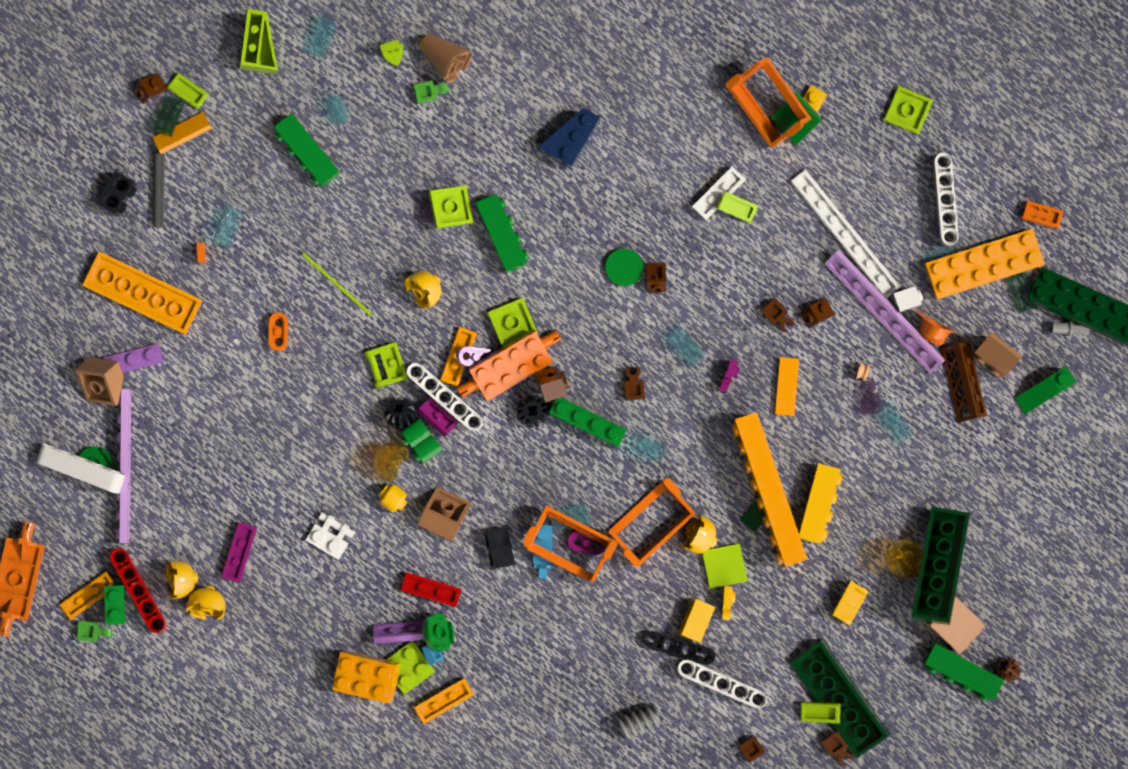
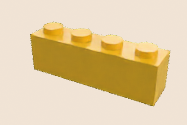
M820 463L817 464L799 530L801 540L819 545L822 541L825 542L828 530H825L826 523L831 522L833 512L830 511L831 504L836 503L838 493H835L836 486H840L843 477L840 474L841 469Z

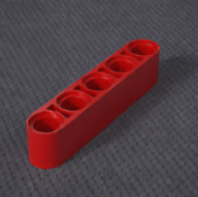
M122 548L114 549L110 554L111 562L147 627L154 633H162L167 628V621L130 554ZM119 552H123L125 559L118 563L116 555ZM128 569L134 571V576L131 579L125 577V572ZM141 585L143 587V594L136 596L134 589ZM147 602L153 605L150 613L144 611V605ZM156 619L162 621V627L158 630L153 627V622Z

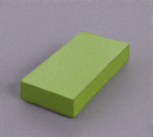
M180 73L176 74L167 89L197 110L209 96L207 92Z
M726 191L722 192L716 209L748 223L752 222L758 205Z
M802 701L801 722L840 723V703Z

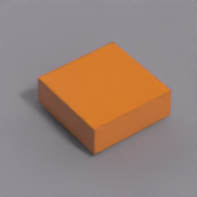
M204 242L197 243V262L199 264H206V245Z

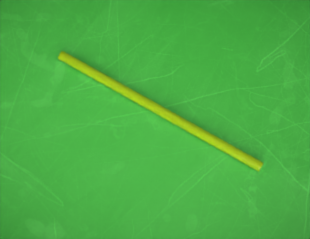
M302 254L307 261L369 316L372 314L308 255Z

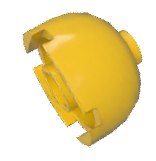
M422 270L413 273L405 279L404 285L407 292L409 290L413 292L416 298H418L413 300L421 308L429 309L440 299L441 281L437 275Z
M698 514V519L693 518L685 531V533L688 532L685 543L681 542V546L689 552L702 554L716 545L717 532L711 520Z
M168 561L169 565H166V582H169L171 591H168L170 599L185 598L193 591L194 584L198 583L197 572H193V568L184 561Z
M204 586V588H199L190 595L186 612L190 611L191 616L199 619H206L205 616H216V620H220L224 617L226 603L222 594L216 591L214 587Z

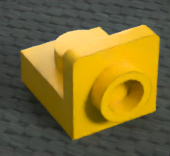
M811 85L804 99L817 113L828 94Z

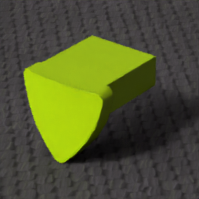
M398 39L381 44L380 51L384 58L391 64L398 66L403 56V44Z

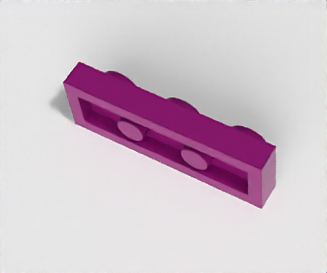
M238 522L222 578L241 583L257 527Z

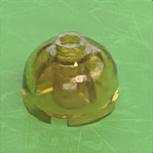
M386 443L380 448L377 447L372 455L373 469L382 479L389 482L393 481L399 474L396 471L400 467L402 460L406 463L409 450L398 443Z
M902 539L895 541L888 547L885 554V563L887 569L893 575L901 578H910L918 575L920 572V559H922L923 554L917 542Z

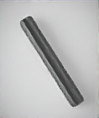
M154 153L153 227L162 228L164 227L165 154Z

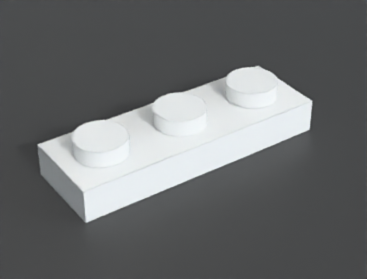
M732 166L692 208L706 221L717 210L716 206L722 192L726 191L733 194L746 179Z

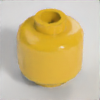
M387 484L378 496L380 498L379 503L390 512H395L397 509L401 511L408 502L405 500L407 493L396 484H391L390 486Z

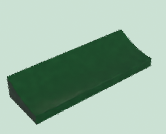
M931 507L911 615L912 622L951 624L970 513Z
M824 639L789 662L817 702L840 703V723H833V725L857 758L890 736L889 730Z

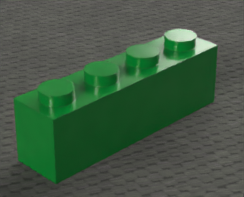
M292 113L274 127L276 138L281 143L285 141L289 146L286 150L292 157H298L300 160L299 166L304 172L308 170L312 174L310 179L316 186L321 185L324 188L340 175V171Z
M494 194L476 202L478 211L506 274L527 266L529 256L526 250H522L519 245L522 242L518 232L514 233L511 227L514 223L510 214L506 215L504 211L506 205L503 198H498L497 194Z
M563 398L556 399L549 412L550 416L616 448H619L627 432V429Z
M936 643L933 644L923 665L927 666V671L935 675L937 672L944 675L943 679L951 684L954 681L961 684L960 688L968 693H971V691L978 693L977 697L985 702L995 700L1005 681Z

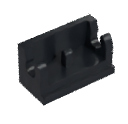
M503 527L484 532L491 569L495 570L515 565L508 528Z

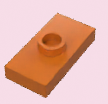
M1027 200L1021 220L1058 230L1064 210Z

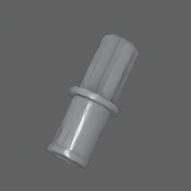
M1069 321V323H1051V334H1068V336L1090 334V329L1077 323H1072V321Z

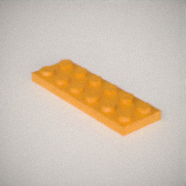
M1033 229L924 263L936 300L1045 265Z
M98 252L82 285L185 335L203 302L195 296L102 252Z

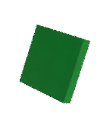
M796 92L795 96L812 118L796 134L789 137L795 145H798L823 119ZM787 102L771 116L772 120L784 133L799 121V118Z

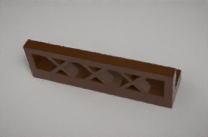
M970 342L957 343L941 348L958 423L986 417L987 412ZM953 349H954V352H955V359H954V361H952V360L949 359V356H948V351H949V350H953ZM955 368L959 370L960 373L958 380L955 379L953 376V371ZM959 387L964 389L963 398L958 396L957 391ZM964 405L968 407L970 416L963 417L962 408Z

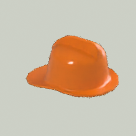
M914 310L922 317L920 331L921 335L928 342L941 346L950 332L956 333L955 330L937 323L924 313Z

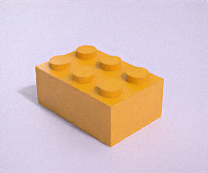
M348 650L342 651L339 655L332 690L388 704L394 699L401 663Z

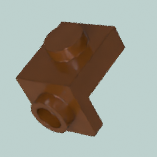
M157 73L139 80L134 90L136 97L141 100L142 104H145L150 98L166 92L167 87Z
M826 298L800 312L809 329L835 315Z

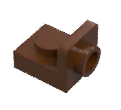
M646 263L647 292L655 294L666 292V263Z

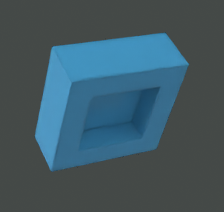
M428 645L422 648L423 656L429 663V666L444 660L441 652L433 651Z

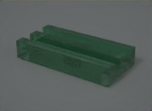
M167 96L155 123L154 131H161L162 134L167 133L168 136L172 137L185 102ZM171 102L173 104L166 118V121L162 127L160 125L167 111L169 103ZM177 104H178V105H179L178 110H177V112H176V114H175V117H174V119H173V121H172V124H171V126H170V129H168V125H169V123H170V121H171V118H172V116H173V113H174V111H175V109H176V106H177Z
M1026 271L1007 277L1018 313L1036 309L1037 305L1031 303V306H1028L1019 277H1023L1028 295H1030L1032 289ZM1013 279L1016 280L1024 308L1021 307Z

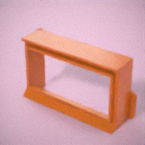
M768 57L757 61L742 75H734L725 84L771 149L780 145L788 137H792L802 129L806 122L812 119ZM761 68L764 69L799 118V121L782 135L778 133L743 84Z
M669 478L663 480L608 531L611 537L622 547L626 558L635 567H639L696 514L681 498L680 489ZM667 490L687 513L637 558L617 534Z
M546 505L536 526L530 527L523 540V545L525 546L524 549L593 584L605 560H609L617 547V541ZM547 516L607 546L594 573L533 543Z

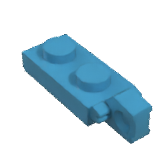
M542 525L533 543L552 552V525ZM533 553L534 569H539L540 579H546L547 569H551L552 563Z

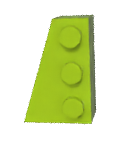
M248 9L239 69L277 74L278 65L267 12Z

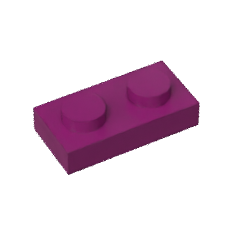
M431 397L417 410L443 437H446L458 425V422Z

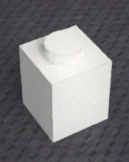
M916 286L892 295L899 313L919 307L922 304L921 301H923L921 291L917 290Z

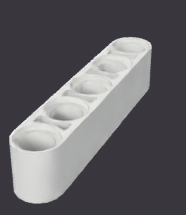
M939 153L933 161L939 240L942 246L952 247L957 242L959 236L952 159L947 153ZM938 159H945L947 166H939ZM939 178H947L949 184L946 186L941 185ZM941 197H949L950 204H943ZM943 215H949L952 218V222L949 224L945 223L942 219ZM947 233L951 234L954 238L953 242H947L944 239V235Z
M419 363L409 365L407 368L409 378L471 431H478L482 428L483 419L426 368ZM414 367H420L421 374L419 377L412 376L411 372ZM430 379L436 383L435 388L432 390L426 388V382ZM443 392L450 394L448 402L441 401L440 396ZM459 404L465 408L464 413L461 415L455 413V407ZM472 417L479 419L477 427L473 428L469 425V420Z
M41 444L36 463L113 493H120L125 474L47 444Z
M683 660L678 665V673L682 677L751 707L762 708L767 702V697L762 691L695 662ZM682 664H690L692 671L689 674L682 673ZM701 671L709 673L710 677L707 682L700 681L699 673ZM721 678L727 681V687L724 690H720L717 687V681ZM738 686H742L745 689V695L740 698L734 692ZM755 694H760L763 697V702L760 705L753 703L752 699Z

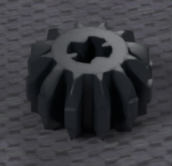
M537 395L534 396V401H531V397L527 396L528 403L521 400L520 402L524 407L517 406V410L523 411L517 414V417H524L521 424H525L528 420V428H531L532 422H535V427L537 428L539 427L538 420L543 424L545 423L542 416L548 417L549 413L542 411L549 409L548 405L541 407L545 400L541 399L538 403ZM530 407H532V409L533 407L537 408L536 416H534L533 414L532 416L528 415L530 413Z
M398 397L397 401L391 400V405H385L384 417L387 424L395 430L399 427L403 430L404 426L410 427V422H416L417 410L414 403L406 397L402 400Z

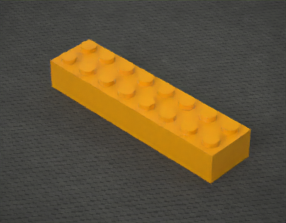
M755 412L735 419L731 429L734 437L739 438L740 443L737 446L740 455L745 456L744 467L746 473H751L752 480L750 485L753 492L757 491L759 497L756 499L758 508L764 511L765 516L762 520L765 528L770 529L771 535L768 537L771 546H776L778 552L775 554L778 565L782 564L783 568L807 560V556L758 413Z

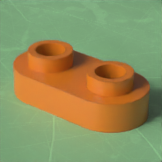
M274 313L269 318L268 342L269 346L275 351H283L288 346L289 322L283 313ZM278 319L283 322L281 326H276L275 324ZM278 338L282 339V344L276 345L275 340Z

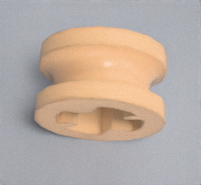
M860 362L856 379L862 378L863 381H866L870 368L869 364L865 366Z

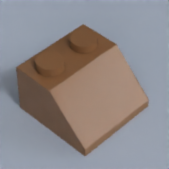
M993 332L985 338L973 353L976 356L974 359L980 365L984 366L986 364L990 367V372L997 378L1000 376L1004 378L1022 357Z
M88 357L75 369L86 401L116 406L119 402L124 379L119 362Z
M437 487L424 508L418 525L453 542L472 503Z

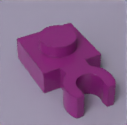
M731 359L719 391L726 393L732 377H737L740 367H737L738 361Z

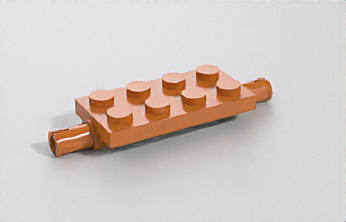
M556 329L542 338L538 337L535 330H532L469 367L468 370L472 375L471 380L457 387L462 398L478 389V391L482 392L486 401H489L535 374V372L552 364L553 362L547 353V348L562 339Z
M23 521L20 538L12 539L6 537L0 563V635L10 636L13 620L28 621L45 549V545L32 543L33 541H31L35 523Z

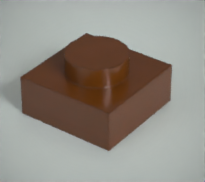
M755 736L739 746V749L749 763L765 753V750Z

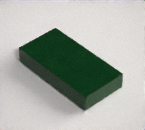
M755 501L740 521L755 533L763 523L764 511L759 510Z

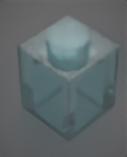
M644 434L635 452L656 463L657 459L662 460L666 451L663 450L664 444Z

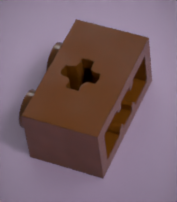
M557 366L535 372L545 402L567 396L566 389L569 386L564 372H559Z

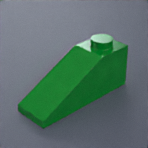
M1064 367L1016 397L1015 400L1023 413L1027 414L1075 384L1076 381L1068 368Z

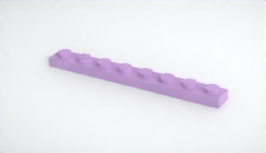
M840 250L836 251L828 259L825 265L930 374L945 361Z
M121 389L118 405H121V413H118V424H121V432L117 434L118 444L121 445L120 451L117 452V462L120 463V470L118 471L125 474L120 493H117L120 509H117L116 516L117 520H120V528L116 530V538L121 544H130L131 390Z

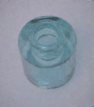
M341 95L329 98L327 100V109L333 123L342 125L348 122V118L351 115L345 100L341 98Z

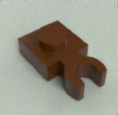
M776 298L761 310V313L773 326L777 322L780 324V329L783 333L787 332L784 328L785 323H790L792 327L795 325L792 319L785 317L788 311Z
M629 367L626 368V375L630 378V381H624L626 401L645 399L644 380H638L640 375L639 367H636L637 373L634 375L630 374Z
M837 730L821 740V743L832 758L838 755L841 766H845L842 760L843 757L847 756L851 761L853 760L852 754L849 751H845L848 745Z

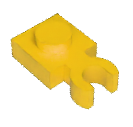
M724 586L722 620H730L731 603H735L736 591H732V587Z

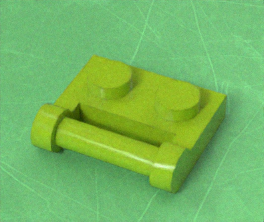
M397 342L364 353L365 358H368L375 380V389L408 379ZM379 354L388 377L385 380H382L375 358Z

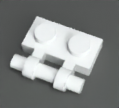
M322 512L319 519L325 522L323 527L315 524L306 541L339 560L349 544L342 539L345 535L352 538L355 531L350 529L349 525H343L336 521L334 516H328ZM330 526L340 531L337 536L328 531Z

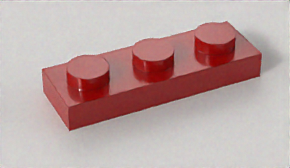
M408 572L405 574L401 587L403 592L453 607H457L462 590L461 588Z

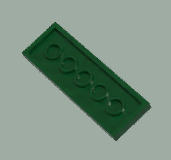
M1041 267L1027 299L1028 302L1128 346L1127 304Z

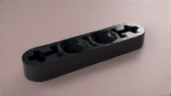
M648 631L643 635V644L650 649L704 665H709L715 660L716 655L711 648L655 631ZM651 634H654V638L660 640V636L664 637L661 642V649L657 648L658 643L653 642L652 645H649L648 641L645 640L646 636L649 637ZM668 639L675 642V648L671 651L664 648V643ZM685 645L693 647L694 652L691 656L683 654L682 650ZM697 647L701 648L699 651L701 653L710 651L709 654L712 656V659H708L707 662L701 656H698V660L694 659Z

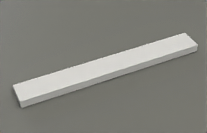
M806 169L790 181L875 288L886 299L901 288Z

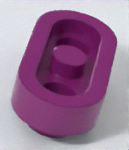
M573 532L568 538L569 547L577 552L597 556L601 555L606 548L605 545L599 543L600 548L594 549L592 545L597 541L580 532ZM575 538L581 539L580 545L574 544Z

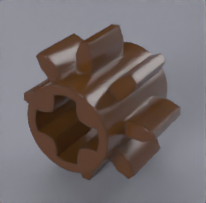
M1008 657V660L1004 659L998 664L997 669L1000 673L997 676L1008 683L1011 680H1017L1021 674V670L1018 668L1021 664Z

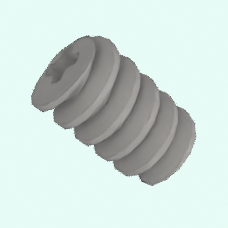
M654 704L653 710L645 706V713L641 709H638V715L632 711L631 718L625 714L624 721L617 717L622 732L628 739H631L632 732L637 737L639 729L644 734L646 733V727L650 731L653 730V724L658 728L660 727V719Z

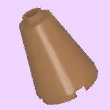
M424 34L419 40L420 50L448 83L457 80L459 77L456 74L461 68L465 71L471 61L472 55L469 54L471 53L469 50L434 34Z

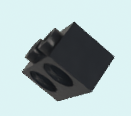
M114 171L95 203L118 217L119 213L123 214L127 208L125 203L128 198H133L135 195L137 184L121 173ZM126 182L127 188L124 191H119V184ZM113 198L117 199V205L109 207V201Z

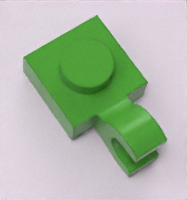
M433 81L414 84L418 104L437 100L436 94L449 92L447 83L435 86Z
M78 621V641L98 642V636L112 637L113 629L99 628V622Z

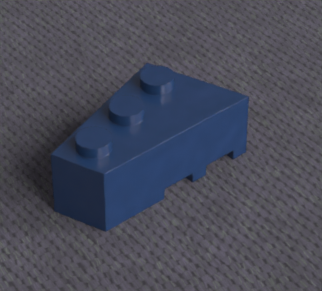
M583 108L538 147L539 151L572 169L599 124L600 117Z

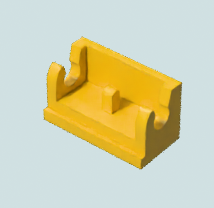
M850 581L831 616L851 625L868 590Z
M692 598L678 634L701 643L715 607Z

